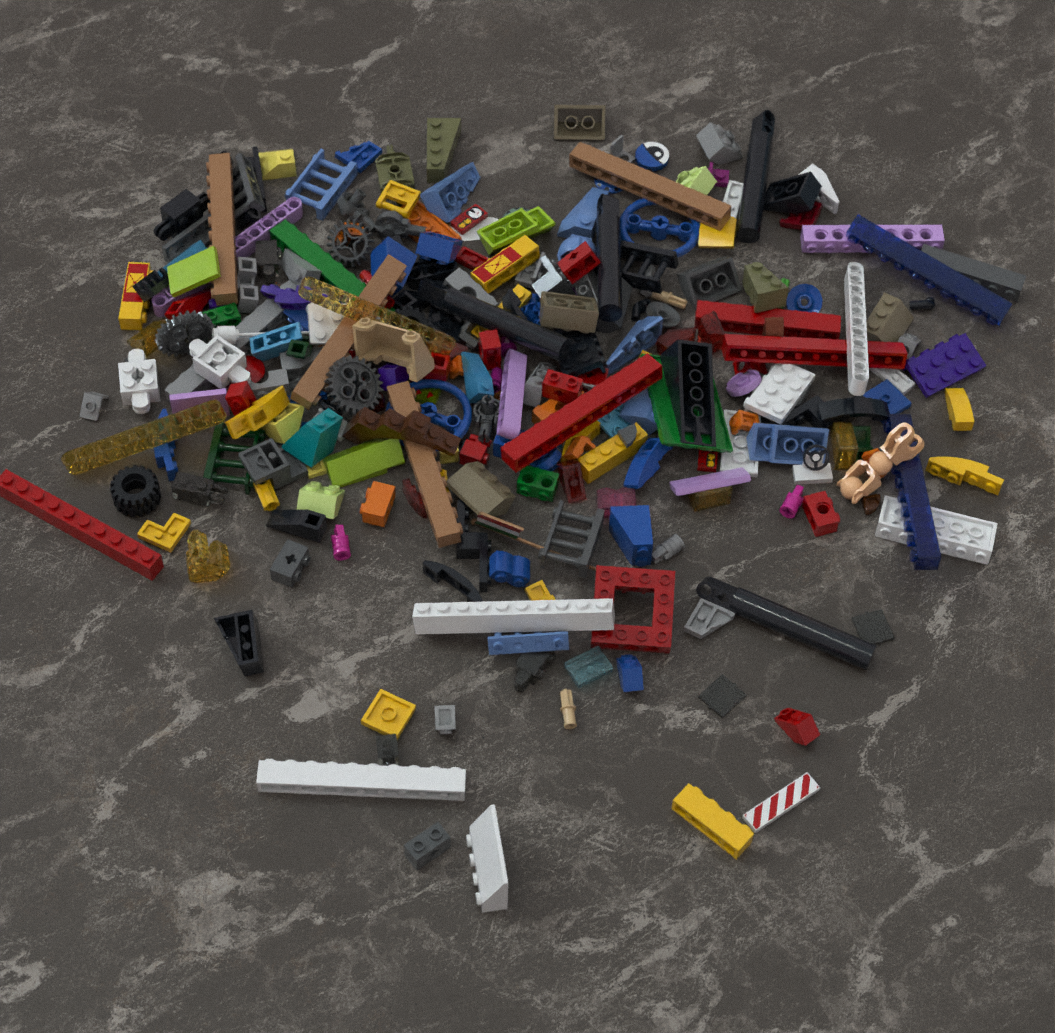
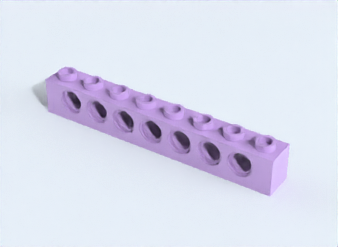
M802 225L800 235L802 253H919L923 244L943 249L945 241L942 225Z

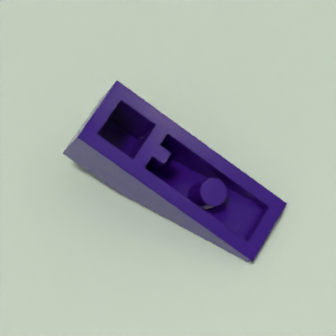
M389 362L378 368V374L381 375L379 381L383 382L379 387L383 391H387V386L405 382L409 378L407 367Z

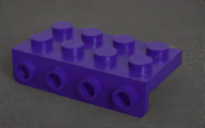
M966 333L960 336L956 334L949 338L948 342L944 343L942 341L935 345L934 349H926L921 352L919 357L915 358V356H912L906 360L903 370L909 371L925 398L954 385L986 367V364Z

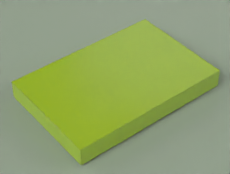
M214 246L167 267L170 295L177 297L221 277L217 249Z

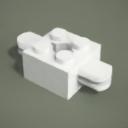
M218 335L208 344L200 339L191 341L189 350L190 355L193 356L194 372L220 389L225 388L230 382L247 381L250 384V372L245 369L247 363L246 355L243 351Z
M142 349L129 351L128 362L118 363L123 406L132 405L135 413L145 414L150 410L151 402L161 401L156 360H146L145 352Z

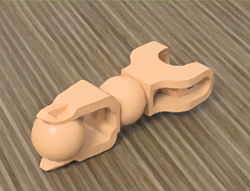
M901 423L888 434L885 443L880 447L882 451L874 453L870 457L869 463L858 460L846 472L845 477L837 482L836 485L840 487L844 498L852 500V504H856L863 496H868L881 486L882 482L879 475L888 473L892 469L893 463L897 466L903 461H908L924 448L923 439L915 434L910 424ZM908 429L907 434L901 437L902 431ZM914 441H918L915 447H910ZM867 471L870 478L863 484L858 477Z

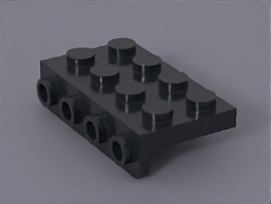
M557 329L554 331L571 339V348L567 357L562 362L558 361L562 373L577 377L599 367L602 373H606L605 366H607V363L599 345L596 332L585 334L576 330L564 331Z

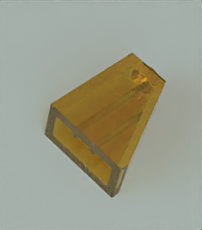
M833 423L830 434L834 470H849L855 464L858 452V444L852 423Z

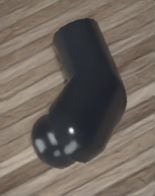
M932 297L920 301H910V310H932L935 307V300Z

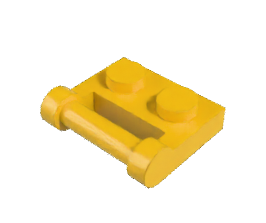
M389 180L376 202V208L396 211L403 218L409 219L411 211L420 198L421 191ZM389 199L405 205V208L390 204L386 200Z

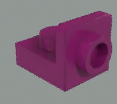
M710 162L707 169L717 181L714 186L727 188L729 170L713 169V162Z

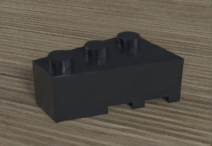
M253 610L214 618L244 676L263 673L264 666L259 623Z

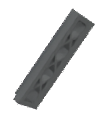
M207 213L163 245L164 261L169 263L199 240L203 242L206 248L211 245L209 231H212V228H209L208 217H211V214Z

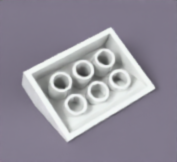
M490 805L469 826L470 834L466 835L467 847H472V854H469L471 867L475 866L476 872L472 873L473 884L478 886L479 890L478 893H475L477 906L481 905L482 913L508 909V878L495 805Z

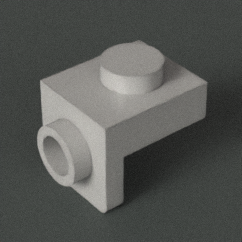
M455 705L434 706L435 730H440V734H452V730H456Z

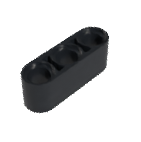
M454 260L452 263L442 265L435 261L412 267L407 278L408 287L411 290H418L421 278L444 281L457 269V262Z

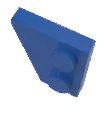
M368 141L358 146L349 147V151L343 153L336 151L335 158L346 165L350 161L357 163V172L361 173L383 153L380 147Z

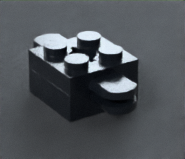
M185 189L160 207L162 222L155 226L153 230L154 235L161 241H165L169 237L174 238L202 218L203 212L208 209V203H211L208 200L207 194L202 192L196 197L188 189Z

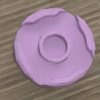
M749 369L747 370L748 373L743 374L740 372L736 374L726 384L728 386L726 387L728 394L738 397L753 391L762 381L760 373L757 370Z

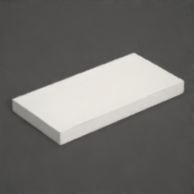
M724 410L723 414L733 451L731 453H721L720 472L743 467L750 474V477H757L759 461L749 460L746 439L749 431L740 430L736 435H733L729 421L737 411ZM758 414L759 423H761V415Z

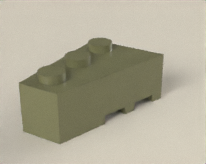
M754 262L745 265L742 285L746 294L750 296V303L754 305V312L757 313L786 306L788 287L762 263Z

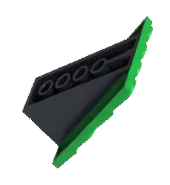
M677 339L660 356L651 355L662 365L663 378L647 388L648 395L651 398L659 440L662 445L731 453L733 447L713 377L712 344Z

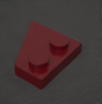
M815 202L809 212L790 213L788 218H782L779 221L780 227L802 230V225H815L822 210V203Z

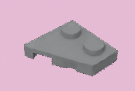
M701 598L685 624L683 631L702 639L733 620L735 613Z

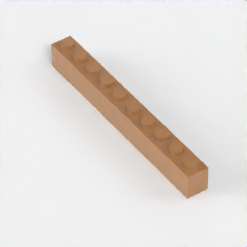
M579 142L569 154V167L721 231L730 219L731 205L590 145Z
M230 153L209 155V162H206L207 173H209L207 185L210 186V189H207L208 200L211 201V203H208V213L211 214V217H208L209 228H212V231H209V240L212 242L209 248L214 246L217 249L221 277L211 281V284H214V288H211V297L215 299L217 306L231 303L239 304L232 161Z
M387 255L292 391L290 399L310 410L312 405L316 406L321 399L319 395L322 391L326 392L325 388L329 386V384L324 382V380L329 378L325 375L330 371L329 367L334 365L333 363L340 358L348 357L351 349L355 350L352 325L361 318H370L374 321L379 315L377 311L384 309L388 302L386 298L389 295L392 296L397 289L395 285L404 280L407 265L391 255Z
M409 381L387 386L388 399L392 410L405 417L414 410L422 412L420 403L415 402L414 398H417L414 387H410ZM403 440L438 547L441 548L461 542L460 534H463L462 525L457 523L456 518H458L456 508L450 504L453 503L450 491L446 492L447 482L445 476L441 477L440 472H442L440 462L435 460V457H437L436 450L422 444Z

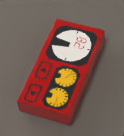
M474 204L450 221V226L463 235L486 219L488 213L477 204Z
M699 449L697 471L716 473L718 452Z

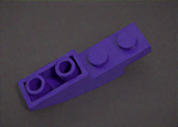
M270 284L269 286L262 285L260 290L266 298L273 299L280 308L288 310H306L307 305L311 302L318 301L321 304H328V302L336 300L331 291L324 288L317 290L310 285H297L296 290H293L291 288L280 289V287Z

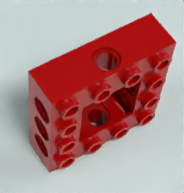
M596 565L594 599H613L614 604L615 590L622 591V593H626V591L642 592L641 594L654 593L652 627L614 624V630H592L591 648L670 654L675 571Z

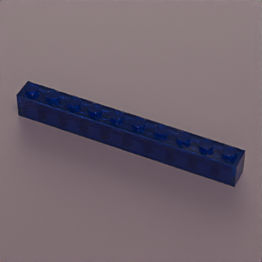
M857 214L846 231V237H848L851 243L855 245L858 243L868 253L873 252L879 255L878 258L880 260L891 262L897 270L908 272L911 278L922 280L928 288L939 290L942 296L953 298L956 304L961 307L966 306L970 308L973 314L977 316L982 315L992 325L997 324L1000 326L1012 307L1011 302Z
M889 414L887 422H884V433H887L888 436L901 423H908L913 427L911 414ZM908 429L902 431L901 437L907 434ZM914 441L910 445V447H915L917 445V441ZM918 453L914 458L903 461L897 466L893 463L892 474H895V488L899 491L898 503H901L900 513L901 517H904L903 528L904 532H907L906 543L907 547H910V562H913L914 570H938L941 553L920 455Z

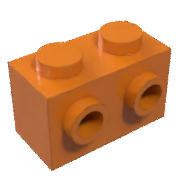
M373 481L371 488H367L366 502L361 504L360 514H362V521L364 523L385 527L396 498L395 486Z

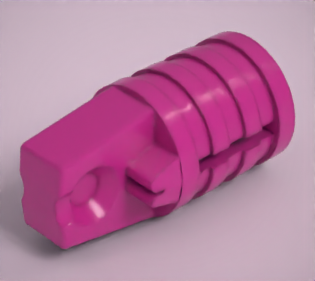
M796 485L792 493L788 492L779 509L781 515L789 519L796 516L803 502V497L801 496L804 487Z
M335 525L334 535H331L333 557L339 561L347 560L351 557L348 535H345L343 525Z

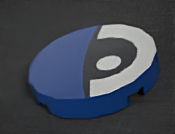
M646 142L637 148L635 161L641 168L658 171L667 166L669 151L662 144Z

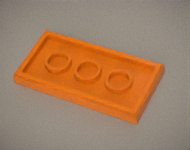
M418 200L409 217L411 224L425 226L426 232L432 231L462 240V237L439 217L427 211L425 205ZM408 235V236H410L416 243H418V240H419V237H418V236Z

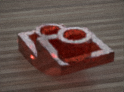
M409 478L403 479L402 489L407 502L419 516L427 518V512L420 492L417 493L415 485H411Z

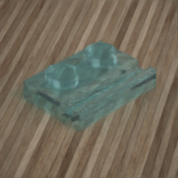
M599 646L564 662V668L567 669L568 674L578 688L613 672L612 665L604 653L601 652Z

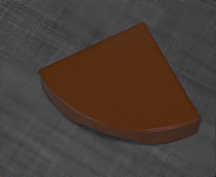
M880 494L863 496L861 498L866 516L878 509L881 499Z

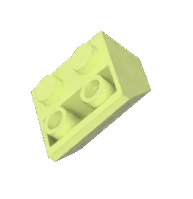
M703 166L700 168L695 167L690 171H682L675 182L708 195L717 181L707 167Z
M311 481L299 490L296 510L308 509L324 514L326 518L330 519L338 516L345 490L340 489V486L329 485L327 487L322 486L320 482Z

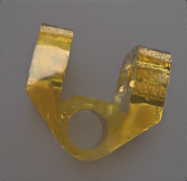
M197 529L191 531L187 538L189 550L186 551L189 581L193 583L217 581L230 568L227 545L215 540L208 547L205 533Z

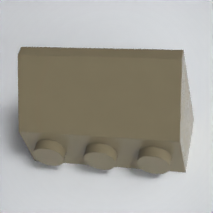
M554 104V139L605 140L606 105Z
M541 291L539 315L541 326L547 329L560 328L564 331L576 330L585 334L595 333L599 315L595 298Z
M884 292L866 321L867 341L898 342L900 336L907 332L914 317L901 299Z
M478 461L466 463L446 481L447 487L477 515L479 512H484L494 517L504 515L508 512L516 497L507 486H504L495 475L491 474Z

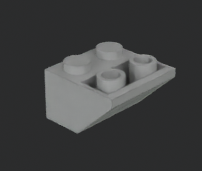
M710 122L696 135L708 159L718 165L743 158L740 151L741 147L734 140V134L729 130H724L720 125Z

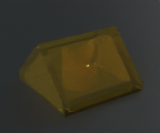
M166 319L151 322L128 339L127 343L134 349H142L146 357H148L158 349L155 342V334L158 333L157 329L161 328L160 324L167 323Z
M731 485L687 495L693 511L697 512L730 504L733 488Z

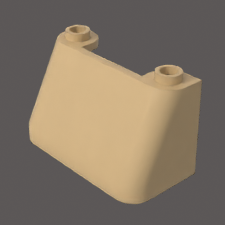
M361 318L352 325L355 355L358 356L359 361L365 358V364L368 361H374V364H378L383 360L407 367L409 380L418 382L435 368L434 358L419 333L374 321L370 318Z

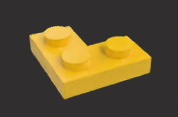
M176 513L172 514L164 527L146 520L137 536L139 539L171 553L191 525V520Z

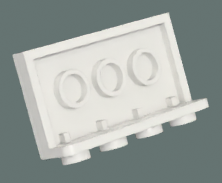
M315 301L308 304L306 312L308 314L310 345H325L355 301H348L346 304H339L338 301L321 304V302ZM381 309L377 311L379 315L375 321L382 323Z
M772 364L769 373L762 377L760 385L752 391L751 397L745 399L743 404L744 411L755 412L778 424H782L808 386L813 383L816 374L794 364Z

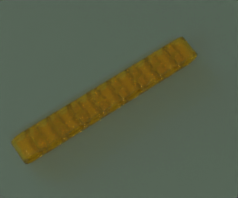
M313 277L303 278L298 288V294L301 298L357 322L361 318H370L371 320L392 325L391 322H393L399 328L415 331L421 335L430 352L450 355L455 347L456 342L454 338L448 334ZM304 286H309L312 290H307ZM322 293L327 294L329 297H324ZM339 301H344L346 305L341 304ZM356 308L362 309L363 312H359ZM373 315L379 316L380 319H376ZM425 337H429L432 341L426 340ZM442 344H446L449 348L443 347Z
M210 400L67 451L62 455L61 461L71 475H78L221 424L225 421L227 414L218 400Z

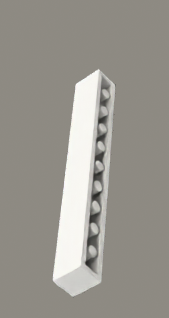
M613 599L415 603L412 618L416 634L614 630L615 612Z
M274 759L259 760L256 784L258 792L465 801L466 769L459 767L449 769L438 766L426 768L417 765L404 767L396 764L381 766L375 763L359 765L354 762L338 764L332 761L317 763L316 761L296 762L295 760L276 761Z

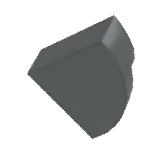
M635 424L618 430V436L626 448L630 447L636 438L637 429Z

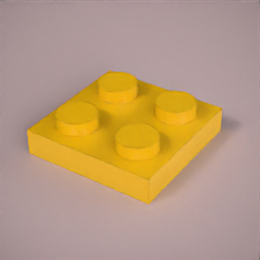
M380 689L362 717L361 724L397 741L414 714L416 705Z

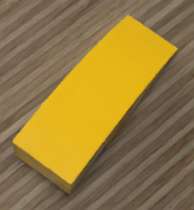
M945 388L949 420L952 421L953 431H972L974 417L964 388Z

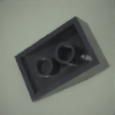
M811 171L770 183L765 194L763 210L792 214L809 212L813 208L822 185Z

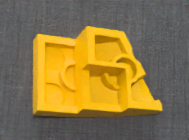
M730 216V219L721 231L700 223L698 247L734 249L737 219Z

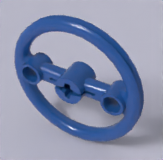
M644 198L630 204L620 217L621 240L635 243L628 235V232L635 234L640 230L651 232V237L655 240H663L667 235L678 236L679 240L686 243L680 248L671 250L676 251L677 258L692 250L699 240L700 222L689 218L691 224L683 222L680 225L669 224L665 216H655L652 221L641 220L639 215L633 214L645 206L658 205Z
M423 379L418 382L409 383L410 387H414L415 391L424 388L441 389L451 393L459 400L464 411L462 420L457 415H449L447 417L437 413L436 405L430 402L423 403L420 407L421 413L431 418V423L446 428V431L462 439L467 433L472 420L471 405L463 391L449 382L436 379ZM388 402L385 411L389 408L392 409L390 402ZM399 439L400 445L404 446L403 440Z

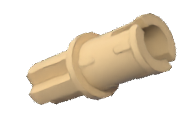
M662 291L661 294L652 292V299L681 309H685L687 305V300L674 296L673 292Z
M563 689L560 692L562 705L560 712L563 713L564 728L574 729L577 727L575 719L576 706L573 703L572 691Z

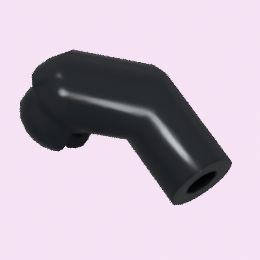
M649 299L638 301L633 305L632 321L637 322L640 320L641 313L645 312L646 307L651 303Z

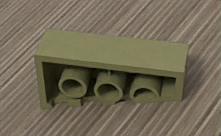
M427 118V183H438L447 177L450 162L453 159L454 150L461 135V118Z

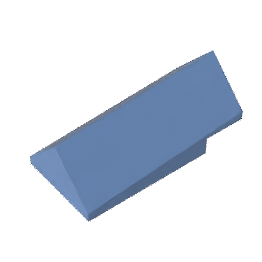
M753 423L746 437L749 460L802 465L803 453L809 446L819 444L827 449L829 429ZM815 447L810 449L809 451H822L824 449L820 447ZM826 453L824 454L822 463H825Z

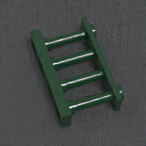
M217 418L202 479L204 490L212 491L213 484L217 482L241 484L245 487V494L249 495L251 488H254V483L248 472H246V477L219 475L216 472L217 468L221 466L245 469L241 461L221 459L220 454L224 453V451L240 453L261 443V441L265 440V430L261 427L256 431H249L241 436L254 438L253 446L225 444L224 437L231 435L225 424V418Z

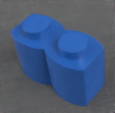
M497 550L489 557V577L500 583L507 582L514 587H524L530 581V560L522 556H513L508 552Z

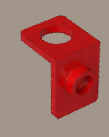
M733 362L735 375L740 372L744 374L749 369L757 370L764 375L767 374L765 363L745 362L743 369L739 370L738 367L741 362Z

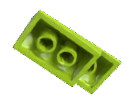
M539 206L527 212L521 208L477 230V234L488 255H491L508 247L524 235L531 239L551 231L556 224Z
M390 438L373 439L322 459L331 484L340 486V488L386 474L388 468L405 463L399 439Z

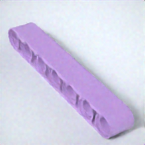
M511 348L507 351L504 359L496 432L497 435L509 440L516 438L521 428L527 355Z

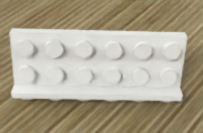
M885 495L875 536L987 565L993 550L997 523Z

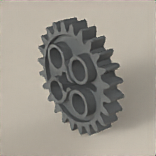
M187 310L183 315L179 312V316L172 315L171 320L166 319L167 323L160 324L161 328L157 329L158 333L155 334V342L159 351H162L163 354L167 353L168 356L173 354L176 357L180 354L183 357L185 353L190 355L189 344L191 341L200 339L208 344L207 339H212V328L214 326L211 318L206 313L203 314L202 311L196 313V310L189 313Z
M351 355L346 358L342 357L335 361L334 365L329 367L330 371L325 374L329 378L324 380L325 383L329 384L325 388V390L330 391L327 397H333L331 404L337 403L336 409L338 410L342 407L343 413L349 410L350 416L355 413L357 414L363 407L370 410L375 409L374 406H377L379 404L378 400L382 398L379 393L383 391L379 387L383 382L377 379L381 375H375L374 373L377 368L371 369V362L365 364V358L359 361L358 356L352 359Z

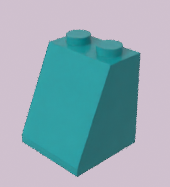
M327 408L302 426L282 445V449L309 467H313L334 451L343 417Z

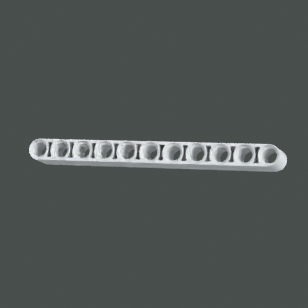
M850 262L844 278L848 390L855 396H862L865 394L869 380L864 268L860 263Z

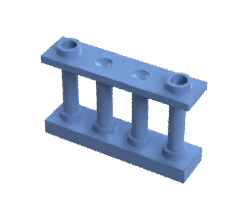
M320 149L317 154H314L312 161L292 187L287 189L285 193L286 200L291 197L299 198L303 204L315 208L317 219L323 221L337 203L340 195L347 190L358 175L357 163L350 161L347 166L342 167L325 160L324 150ZM321 166H324L341 174L338 178H332L318 172ZM314 177L332 186L330 189L325 190L310 184L309 181ZM303 189H307L323 196V198L317 202L300 195Z
M568 631L534 632V634L514 632V635L502 636V632L494 633V636L488 637L489 655L569 650Z

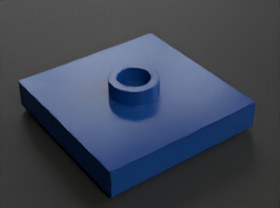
M888 379L863 395L865 398H874L887 402L891 419L911 407V402Z

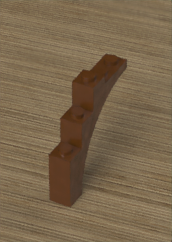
M363 407L348 421L342 437L357 445L371 439H400L428 446L451 457L455 455L461 438L431 423V418L416 410L405 417L390 408L382 415H379Z

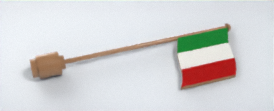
M479 512L477 519L471 520L473 526L476 524L537 549L544 548L519 538L520 532L524 530L523 527L487 513ZM550 550V552L560 554L558 552ZM590 565L589 569L596 571V567Z

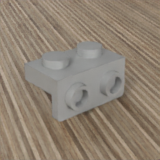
M542 252L538 260L517 274L515 285L520 284L523 287L534 289L531 285L543 276L542 270H546L540 261L546 252Z

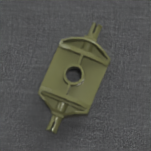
M387 145V154H381L375 160L380 193L383 192L389 180L415 189L409 156L403 152L395 153L393 145H390V148ZM396 169V170H398V172H395V173H394V172H391V170Z

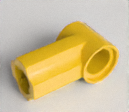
M270 479L264 481L265 484L255 485L254 483L255 492L258 494L264 511H272L280 506Z

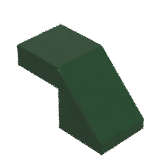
M302 335L303 339L301 341L291 339L286 356L300 359L310 357L314 345H310L309 336Z
M851 426L850 444L853 465L858 460H863L861 456L864 452L873 450V447L870 445L871 426Z

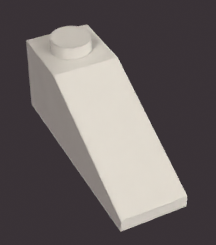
M811 164L799 175L812 172L822 185L816 201L822 203L833 214H836L839 199L826 173L814 164Z

